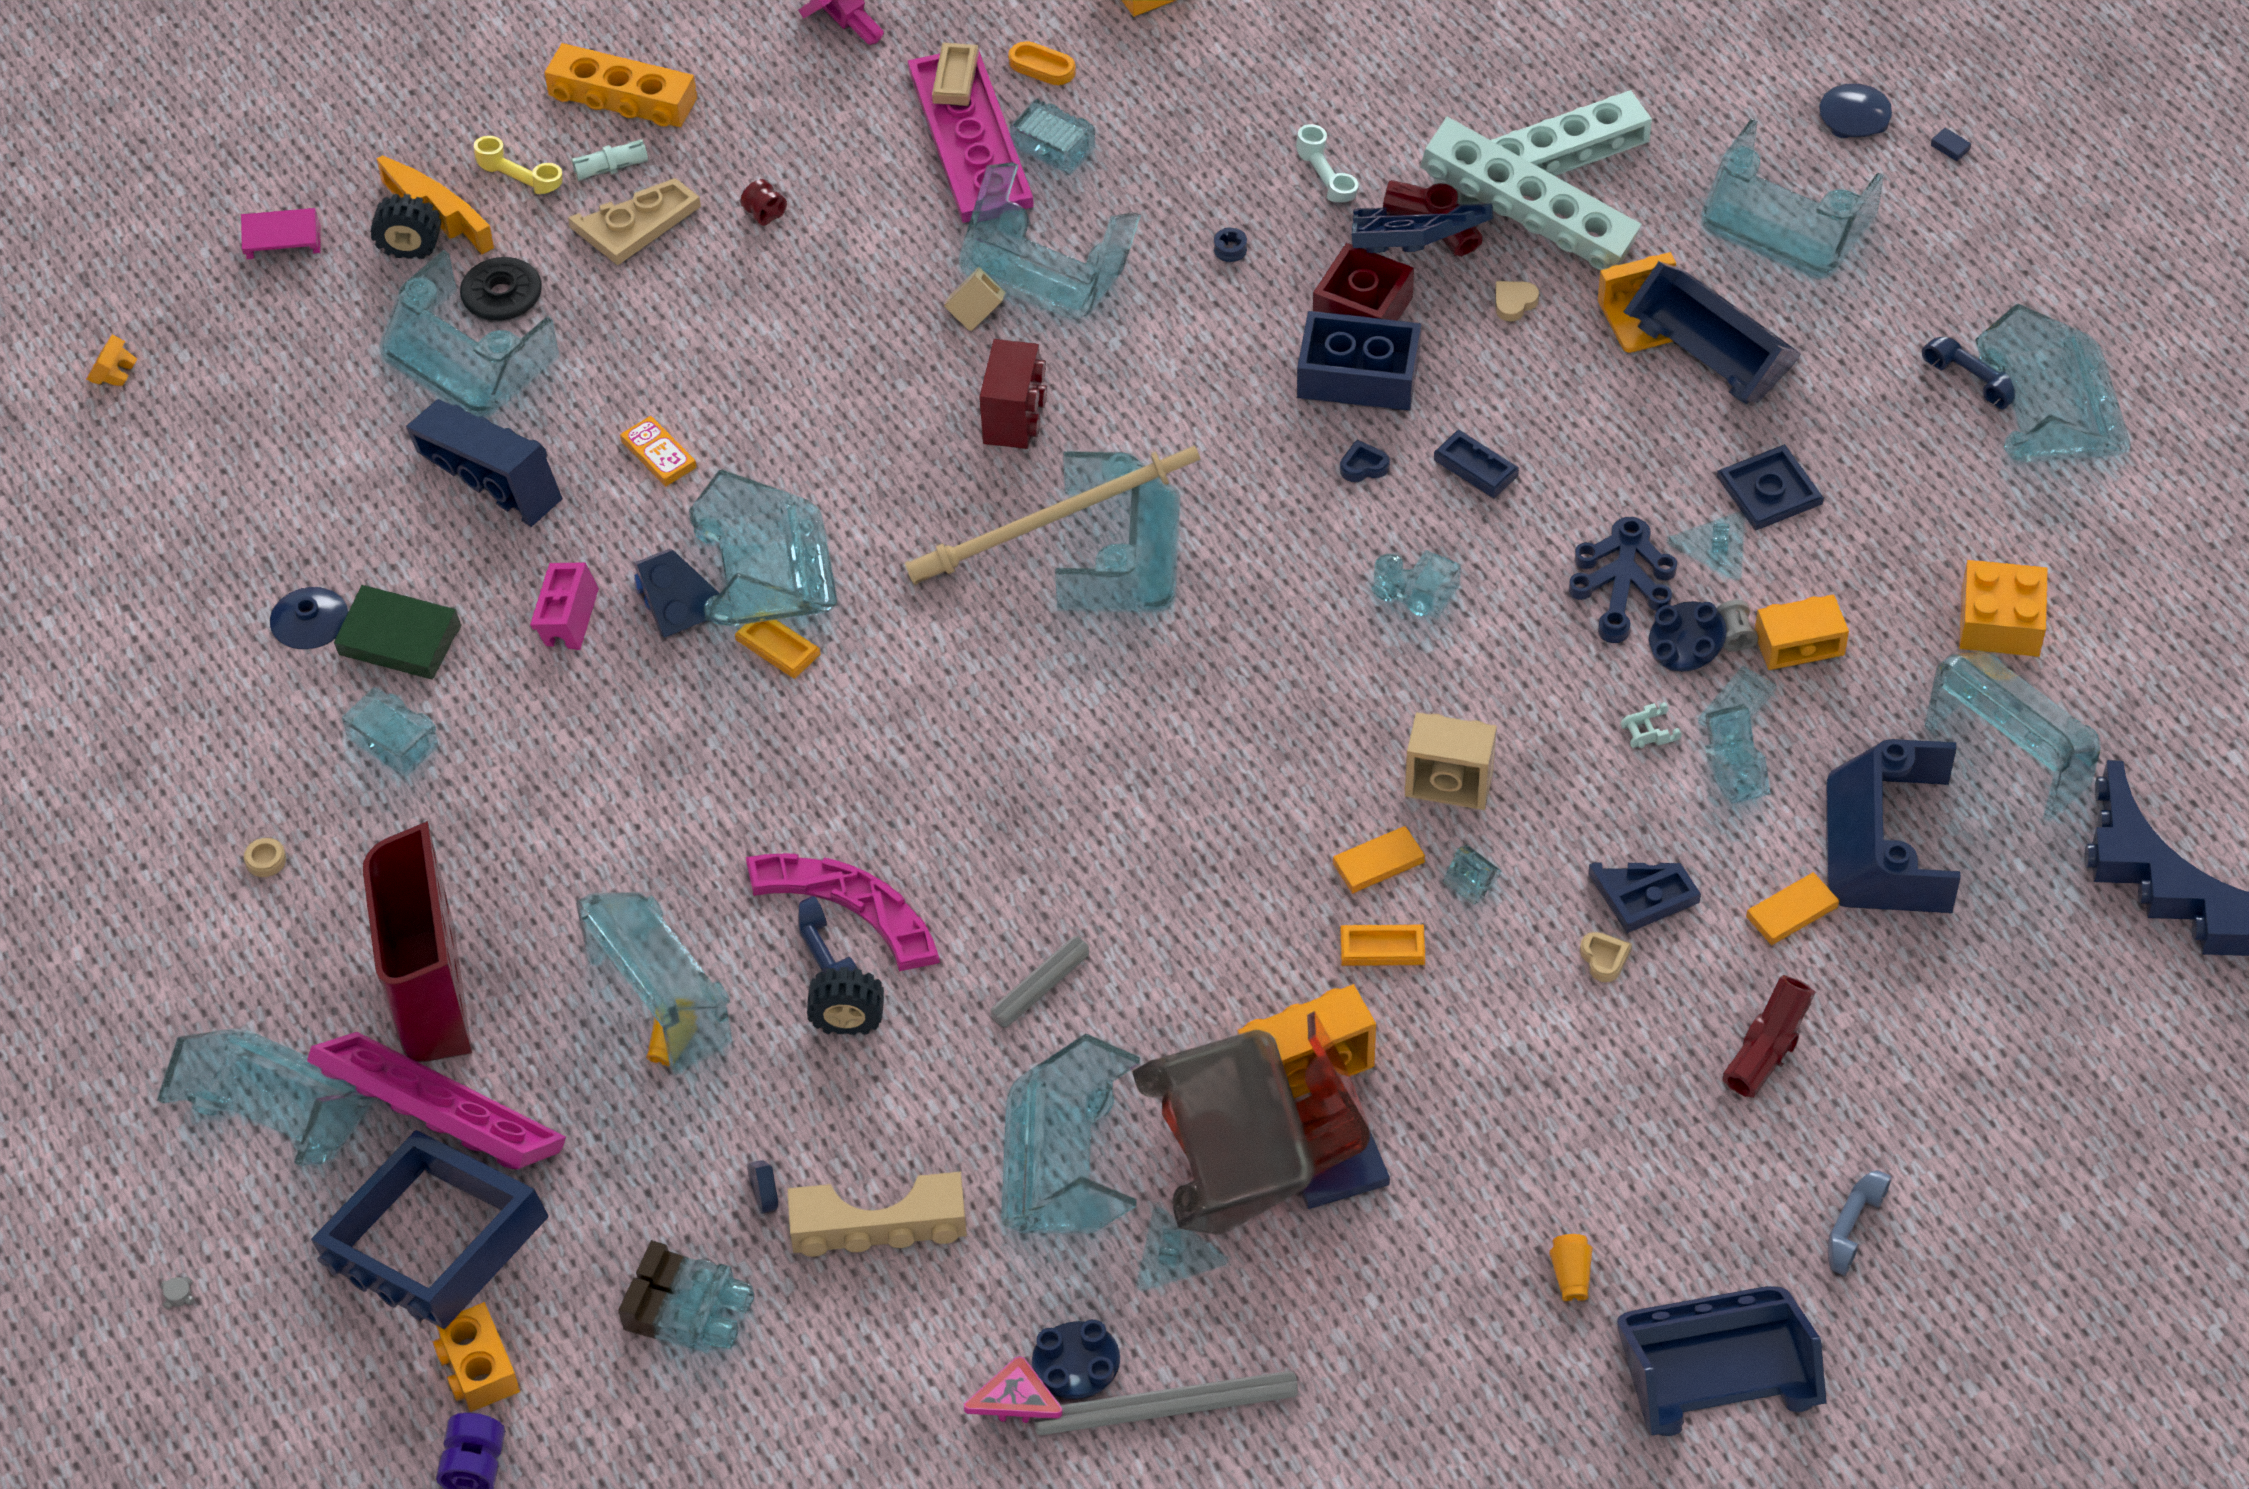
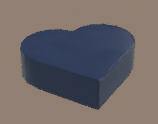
M1358 439L1340 462V474L1345 480L1350 482H1360L1366 477L1380 478L1385 476L1390 469V459L1385 452Z
M764 1160L747 1163L748 1177L760 1214L777 1211L779 1205L772 1166Z

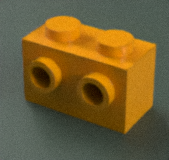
M1834 594L1822 597L1813 596L1801 601L1772 604L1766 608L1757 609L1754 630L1757 632V643L1768 670L1845 655L1849 629Z

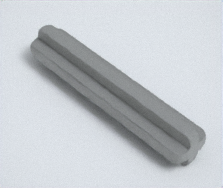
M1079 936L1069 939L991 1008L992 1019L1003 1028L1011 1025L1089 956L1088 944Z

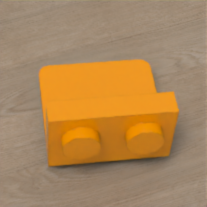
M1671 252L1649 256L1641 260L1614 265L1600 270L1597 301L1622 349L1627 353L1674 342L1659 334L1657 339L1651 337L1638 327L1641 320L1630 317L1623 312L1658 261L1676 267V261Z

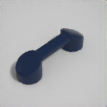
M1937 337L1930 340L1922 348L1923 359L1940 371L1944 370L1950 363L1955 362L1988 383L1983 388L1984 398L1992 404L1999 400L1995 406L2001 410L2006 409L2014 401L2015 390L2007 373L2004 371L1998 372L1969 354L1954 339Z
M811 896L802 900L799 903L798 909L799 933L822 972L826 974L827 969L830 968L840 971V967H848V971H854L857 966L851 957L835 962L818 933V929L827 926V921L816 897Z

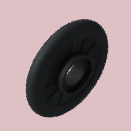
M512 257L491 258L475 265L464 276L460 286V297L464 306L472 314L480 318L508 320L524 314L534 306L541 294V278L536 269L523 260ZM498 284H507L510 286V288L503 293H495L491 291L492 288Z

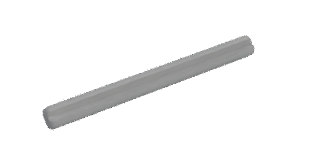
M1284 1371L1060 1405L1062 1407V1416L1060 1418L1033 1417L1036 1433L1038 1435H1046L1292 1398L1298 1394V1384L1293 1371Z

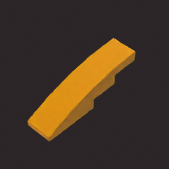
M383 155L376 158L381 181L392 194H398L400 198H403L404 194H410L411 199L420 197L423 199L422 203L426 204L429 202L432 204V211L437 210L440 214V228L449 239L463 233L481 255L494 249L490 225L469 204L439 182L412 167Z

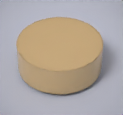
M261 838L248 845L244 852V861L246 868L251 874L258 877H269L280 872L285 866L286 853L283 845L278 840Z

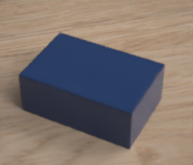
M1946 127L1931 139L1932 147L1955 161H1958L1971 149L1970 142Z

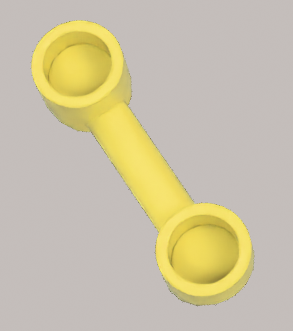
M483 136L474 142L476 162L486 171H499L533 187L535 194L549 193L562 184V169L556 164L542 163L531 171L504 158L503 142L498 137Z

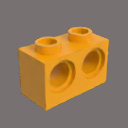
M485 1302L461 1311L445 1330L436 1325L439 1339L432 1341L441 1366L450 1363L454 1372L453 1375L447 1377L456 1402L465 1399L469 1411L472 1412L520 1392L515 1372ZM474 1339L467 1345H458L462 1340ZM481 1374L489 1375L486 1379L481 1381L473 1380L476 1376Z

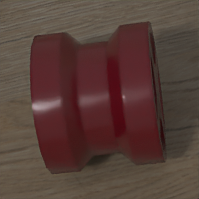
M765 179L755 180L744 189L740 199L741 206L748 213H753L754 219L761 226H766L771 221L783 216L787 207L786 199L779 192H774L773 186Z

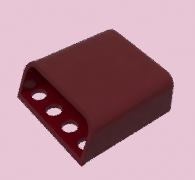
M426 821L375 844L363 861V878L375 970L382 985L403 1053L416 1062H428L472 1053L455 928L429 824Z

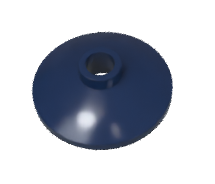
M322 587L301 588L285 595L274 606L270 615V628L275 638L288 647L295 649L318 648L336 639L348 614V608L342 597L332 590ZM306 609H312L309 612H302Z

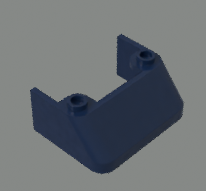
M1658 261L1623 311L1628 316L1641 320L1638 327L1651 337L1657 339L1659 334L1670 338L1727 379V382L1732 386L1728 392L1745 404H1748L1749 401L1758 403L1792 368L1801 355L1791 345L1681 268Z
M1888 739L1836 767L1829 773L1826 782L1827 887L1838 898L1839 906L1953 913L1961 879L1960 871L1918 869V856L1911 845L1899 840H1884L1882 781L1949 785L1957 749L1956 742Z

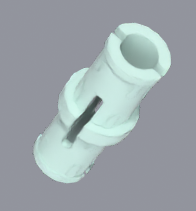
M639 139L612 148L610 145L602 147L601 151L572 158L571 161L574 172L577 173L576 177L580 181L607 172L615 174L618 173V169L648 162V155L643 140Z

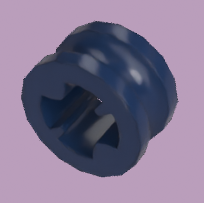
M1231 227L1218 231L1214 237L1215 255L1225 262H1236L1244 258L1247 253L1246 234L1242 230ZM1228 242L1236 243V245L1233 244V248L1225 247V244L1228 246Z

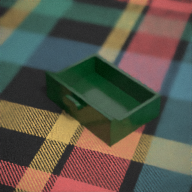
M361 585L334 641V645L341 656L433 680L456 633L462 625L454 608Z

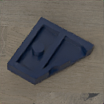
M670 548L634 563L661 636L664 638L734 610L732 604Z
M1594 862L1589 865L1588 875L1626 933L1700 903L1701 893L1681 863H1660L1658 865L1628 863L1627 868H1603L1602 862Z

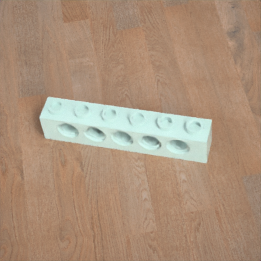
M1629 90L1588 106L1579 107L1560 116L1543 120L1532 126L1512 131L1491 141L1556 176L1650 142L1652 118L1633 92ZM1458 160L1462 164L1469 165L1467 161ZM1490 178V179H1491L1492 181H1494V182H1497V183H1501V182H1502L1501 180H1499V179H1497V178ZM1434 179V184L1445 183L1451 185L1444 180ZM1451 185L1458 193L1459 205L1481 203L1476 198H1469L1463 195L1458 188Z
M1448 116L1425 148L1420 168L1426 170L1431 177L1437 180H1444L1458 188L1463 195L1469 198H1476L1485 204L1492 203L1493 211L1497 214L1514 219L1523 224L1528 231L1534 234H1541L1555 242L1562 250L1573 252L1586 259L1598 270L1607 269L1622 263L1634 244L1642 225ZM1458 160L1467 161L1469 165L1462 164ZM1490 178H1497L1502 182L1497 183L1492 181ZM1522 196H1529L1533 198L1534 201L1526 200ZM1555 214H1562L1567 219L1559 218ZM1587 232H1594L1600 237L1591 236Z

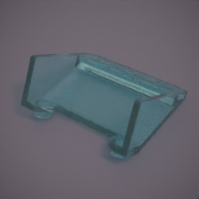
M2016 304L1975 339L1980 353L1979 360L1996 371L2006 372L2014 386L2015 399L2013 406L2021 432L2013 431L2005 438L2004 447L2011 458L2029 463L2122 455L2130 449L2129 435L2103 352L2091 336L2021 304Z
M722 469L718 470L689 509L690 521L694 527L696 537L705 543H712L713 541L720 543L726 586L721 593L711 596L705 603V619L718 625L734 626L830 612L837 604V594L823 517L820 510L805 498Z

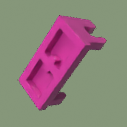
M307 208L241 214L242 252L246 254V259H254V251L310 246V249H313V254L320 253L321 225L316 209Z
M586 562L549 563L530 623L531 628L537 630L546 646L554 647L556 641L554 637H559L565 641L568 649L581 650L599 590Z

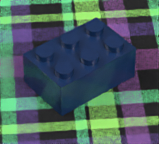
M1308 311L1297 366V398L1410 411L1420 356L1421 323Z

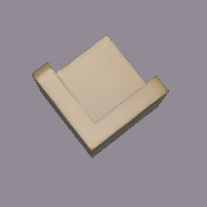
M978 267L947 298L944 307L969 331H972L1002 302L1006 292Z

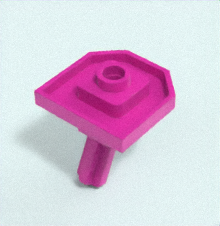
M811 0L798 9L804 19L823 8L843 29L850 26L868 45L876 44L884 35L883 30L864 11V0Z

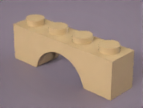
M961 1171L919 1175L913 1188L904 1199L893 1206L880 1210H863L847 1204L836 1194L831 1184L787 1188L793 1253L802 1252L806 1256L816 1257L832 1249L845 1248L850 1252H863L873 1245L889 1244L894 1248H906L911 1246L914 1241L924 1240L948 1244L957 1240L958 1237L967 1236Z

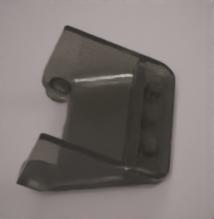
M1252 1030L1148 1061L1132 1071L1136 1087L1142 1095L1159 1098L1167 1093L1169 1094L1194 1180L1186 1185L1179 1186L1173 1194V1211L1179 1229L1215 1235L1229 1232L1305 1189L1311 1182L1314 1175L1313 1158L1276 1040L1270 1033L1262 1030Z

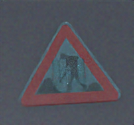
M1737 512L1669 536L1667 543L1733 580H1740L1742 577L1745 515Z
M1157 1207L1152 1211L1136 1287L1140 1291H1145L1225 1266L1228 1263V1258L1164 1209Z

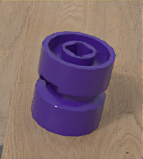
M467 1412L451 1416L447 1423L443 1442L446 1450L441 1454L438 1465L437 1483L444 1489H494L499 1467L496 1459L501 1455L506 1432L504 1425L490 1416L479 1413Z

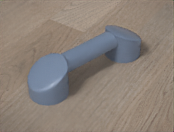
M1878 1170L1872 1171L1862 1177L1852 1188L1828 1239V1260L1832 1271L1843 1276L1847 1275L1849 1266H1851L1859 1247L1858 1243L1849 1240L1848 1237L1865 1202L1877 1208L1880 1207L1883 1201L1882 1197H1885L1892 1180L1891 1175Z

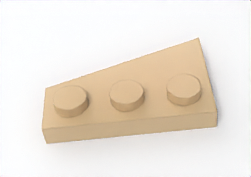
M674 178L635 192L631 200L615 206L611 201L600 205V211L585 217L578 213L568 217L569 227L618 266L699 209L701 203L700 197Z

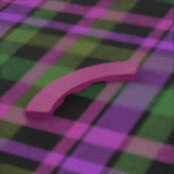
M792 853L745 857L754 896L772 893L804 894L823 898L848 908L871 924L882 936L895 958L899 972L940 963L934 940L921 917H918L905 903V898L872 874L850 864L825 857L823 860L800 858L799 854Z

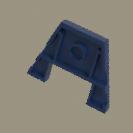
M1492 203L1461 204L1448 214L1387 216L1386 207L1355 208L1353 210L1351 232L1353 248H1366L1367 253L1385 252L1389 250V247H1402L1403 252L1420 251L1425 249V245L1493 219Z

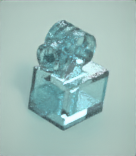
M1428 550L1424 551L1411 570L1403 569V560L1396 554H1384L1376 560L1374 565V584L1372 586L1374 595L1383 601H1391L1392 599L1401 601L1403 605L1408 606L1410 611L1419 616L1429 615L1439 619L1460 586L1461 564Z

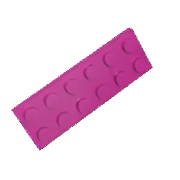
M980 51L969 106L933 103L932 92L940 53L908 60V70L962 223L1034 207L1033 195Z
M359 1032L311 1046L307 1062L321 1068V1073L326 1077L344 1080L356 1086L355 1089L358 1093L367 1097H378L391 1104V1109L403 1115H413L425 1121L429 1129L453 1135L461 1140V1144L464 1147L474 1151H484L496 1157V1161L506 1168L520 1169L558 1154L564 1146L565 1136Z

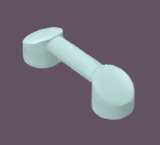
M1313 124L1302 126L1298 130L1296 149L1304 161L1311 162L1327 187L1326 198L1330 201L1341 203L1355 199L1358 190L1357 179L1346 173L1335 174L1323 156L1327 139L1326 131L1320 126Z

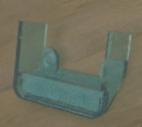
M1750 119L1722 158L1701 212V226L1712 235L1811 278L1825 279L1832 276L1878 214L1884 175L1877 172L1861 195L1848 190L1838 189L1827 193L1822 201L1818 203L1755 176L1760 167V157L1754 151L1758 121Z
M1013 162L987 165L959 256L962 271L967 276H970L980 267L1005 292L1069 319L1088 316L1122 273L1141 215L1132 212L1111 216L1103 242L1092 248L1087 262L1084 263L1025 239L1029 225L1027 212L1021 205L1008 200L1019 165Z
M443 250L400 287L379 343L381 357L386 363L453 406L458 405L466 412L475 416L488 418L560 357L553 319L546 316L522 338L505 330L493 331L479 342L468 337L432 313L457 291L449 253Z
M1063 451L1065 494L1078 495L1147 465L1135 456L1124 452ZM1158 477L1118 494L1131 496L1129 544H1111L1102 548L1096 556L1095 568H1056L1057 610L1156 613L1166 611L1174 605L1177 589L1180 494L1170 483L1164 485Z
M1985 652L1952 654L1937 666L1924 726L1931 732L1962 704H1965L2054 771L2043 818L2048 822L2092 785L2101 751L2099 736L2093 728L2082 724L2003 665L1995 655Z
M641 892L590 893L576 901L589 963L593 967L603 960L610 958L663 1027L670 1068L675 1076L733 1043L726 1005L730 1003V999L726 990L719 981L712 983L664 921L661 907L652 895L646 898Z
M232 1028L178 1036L157 1101L165 1104L187 1100L193 1103L192 1108L195 1111L211 1116L217 1115L218 1111L233 1110L295 1138L293 1146L298 1152L294 1163L304 1166L324 1164V1161L334 1159L371 1107L374 1098L358 1093L355 1089L356 1086L344 1080L326 1077L321 1073V1068L307 1062L308 1056L256 1033Z
M1085 1033L1020 1076L1013 1083L1006 1100L1001 1219L1005 1227L1020 1233L1091 1234L1136 1207L1137 1199L1090 1180L1089 1172L1091 1124L1110 1112L1114 1103L1113 1081L1140 1065V1057Z

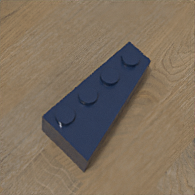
M440 399L435 400L406 426L417 453L452 476L458 473L461 479L478 493L485 488L492 497L498 500L496 505L507 512L515 508L522 514L523 518L521 521L530 527L536 524L563 499L547 461V451L537 440H529L516 434L510 428L504 429L491 423L483 416H475L466 412L458 405L453 406Z

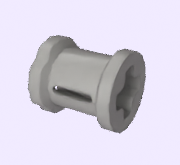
M1730 600L1718 606L1717 610L1722 615L1727 629L1723 647L1728 652L1754 647L1758 642V635L1749 623L1750 609L1748 604L1742 600Z

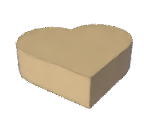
M1496 281L1495 305L1496 314L1500 319L1510 322L1517 321L1524 315V311L1531 310L1538 305L1539 289L1536 285L1530 282Z
M1599 932L1588 933L1582 938L1580 944L1581 957L1589 963V971L1592 977L1600 982H1612L1617 979L1632 950V943Z

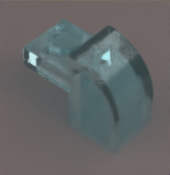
M1741 704L1705 713L1709 745L1705 746L1706 756L1723 796L1731 804L1770 795L1766 757L1754 747L1749 708Z

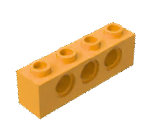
M561 43L544 72L548 95L553 96L558 101L567 102L570 100L586 104L594 110H611L619 112L626 118L639 117L651 120L659 126L672 125L681 128L697 100L695 77L693 74Z

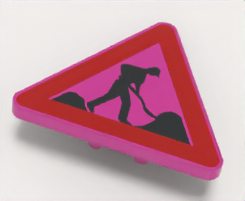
M1018 1356L964 1403V1412L978 1415H998L1002 1422L1006 1421L1007 1416L1022 1417V1421L1027 1423L1030 1417L1060 1418L1062 1416V1407L1024 1357Z

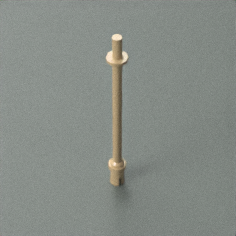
M1194 445L1161 460L1156 451L1152 452L1151 458L1153 463L955 547L945 546L944 543L936 546L937 550L905 562L908 574L914 586L943 572L951 574L955 572V567L958 566L959 561L1158 477L1164 485H1167L1169 481L1166 474L1201 460L1197 448Z

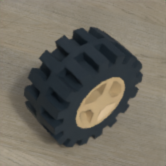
M393 194L391 199L388 197L383 198L382 202H379L370 231L372 241H376L375 246L378 249L384 248V254L389 256L392 253L395 255V258L406 257L407 259H413V257H417L418 259H424L426 254L430 256L433 253V249H435L441 227L440 214L437 210L432 211V204L429 202L426 204L422 203L423 199L420 197L411 199L410 194H404L403 198H400L398 194Z
M840 967V971L830 968L827 969L826 974L819 972L816 974V978H812L810 981L807 1000V1018L809 1022H813V1026L816 1029L823 1028V1032L826 1034L831 1032L843 1035H857L859 1032L863 1035L869 1034L870 1029L876 1030L882 1021L884 987H882V982L879 979L874 980V975L869 972L865 975L862 974V970L857 968L854 971H848V967Z

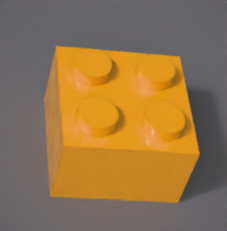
M1967 560L1961 590L1959 649L2040 657L2046 632L2048 567Z

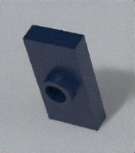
M1459 429L1434 451V461L1493 499L1511 484L1519 474V467Z

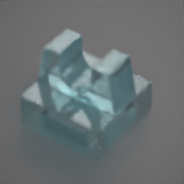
M1465 845L1457 849L1443 882L1474 905L1485 897L1487 891L1498 880L1501 870L1470 846Z

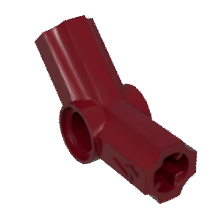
M1389 180L1383 201V207L1387 208V212L1397 215L1448 214L1459 206L1456 189L1445 183H1437L1429 188ZM1474 226L1443 238V241L1454 256L1462 257L1474 252L1482 245L1483 236Z
M1786 975L1780 976L1763 1013H1760L1755 1018L1746 1033L1742 1048L1723 1073L1722 1081L1731 1090L1744 1097L1754 1098L1776 1066L1782 1067L1784 1065L1781 1061L1788 1051H1794L1799 1040L1797 1030L1816 993L1810 988V985Z

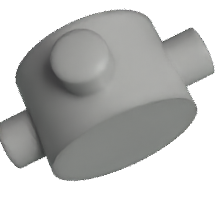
M186 1276L184 1279L175 1277L168 1281H163L160 1286L166 1299L162 1304L163 1307L169 1310L172 1306L192 1305L195 1301V1298L191 1296L192 1292L190 1289V1285L193 1282L192 1279Z

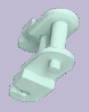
M1666 702L1661 703L1658 710L1655 703L1644 706L1642 712L1627 715L1622 719L1621 727L1623 729L1629 728L1633 736L1630 741L1632 748L1638 746L1643 748L1645 744L1656 742L1657 746L1681 738L1682 734L1679 728L1672 731L1673 735L1670 736L1668 729L1663 731L1659 729L1654 730L1649 718L1668 712L1669 708ZM1645 724L1649 732L1641 734L1637 726Z

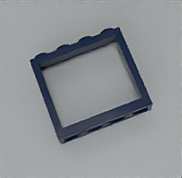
M415 1130L311 1238V1241L320 1254L317 1258L318 1262L327 1266L333 1276H337L340 1273L346 1276L359 1290L366 1292L370 1289L377 1293L389 1306L395 1308L397 1305H400L407 1309L417 1321L421 1322L423 1319H426L445 1330L547 1220L549 1215L535 1189ZM424 1170L501 1210L429 1288L352 1248Z

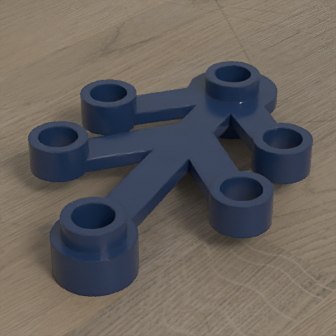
M1624 517L1617 520L1612 526L1611 536L1596 544L1589 542L1581 543L1575 549V564L1582 569L1594 568L1599 559L1620 549L1617 560L1589 575L1586 573H1576L1571 576L1569 581V594L1575 599L1584 600L1589 598L1594 590L1614 580L1609 611L1600 617L1598 624L1599 636L1609 643L1623 642L1630 634L1631 623L1625 614L1630 582L1647 599V604L1652 610L1657 611L1664 605H1671V589L1663 584L1656 585L1635 563L1634 559L1637 552L1653 567V575L1662 581H1668L1675 577L1677 560L1670 554H1661L1650 543V527L1645 521L1637 517ZM1626 530H1633V531H1636V532H1635V533H1629V532H1627ZM1583 554H1589V555H1591L1592 557L1586 558V557H1583V556H1581V555H1583ZM1666 565V566H1669L1670 568H1669V569H1662V568H1660L1659 566ZM1582 584V585H1585L1586 587H1585V588H1578V587H1576V585ZM1655 596H1662V597H1664L1665 599H1663V600H1658V599H1656V598H1654V597H1655ZM1611 621H1616V622H1619L1620 624H1618V625H1613V624H1610L1609 622H1611Z

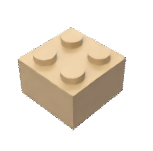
M1416 712L1407 748L1405 797L1485 810L1494 771L1497 726L1485 724L1477 720L1467 721L1445 717L1440 714Z

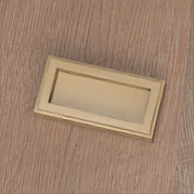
M942 42L932 92L933 103L969 106L979 55L978 45Z

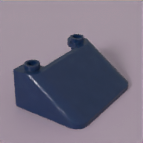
M1765 1286L1632 1310L1620 1315L1617 1319L1618 1332L1644 1421L1652 1436L1658 1434L1661 1436L1679 1434L1684 1424L1683 1412L1780 1395L1786 1403V1408L1793 1412H1804L1813 1406L1827 1404L1821 1338L1790 1292L1782 1287Z

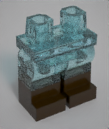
M651 1240L636 1271L637 1278L633 1277L618 1309L623 1329L679 1346L694 1348L704 1353L707 1352L710 1345L732 1349L738 1335V1323L736 1320L723 1317L726 1308L745 1314L749 1311L755 1296L752 1285L735 1279L731 1266L720 1263L716 1265L707 1260H695L670 1252L667 1245Z

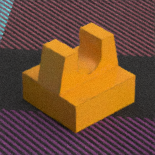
M111 334L86 380L100 385L102 382H106L115 386H123L129 375L120 371L118 367L132 369L137 358L123 348L124 340Z

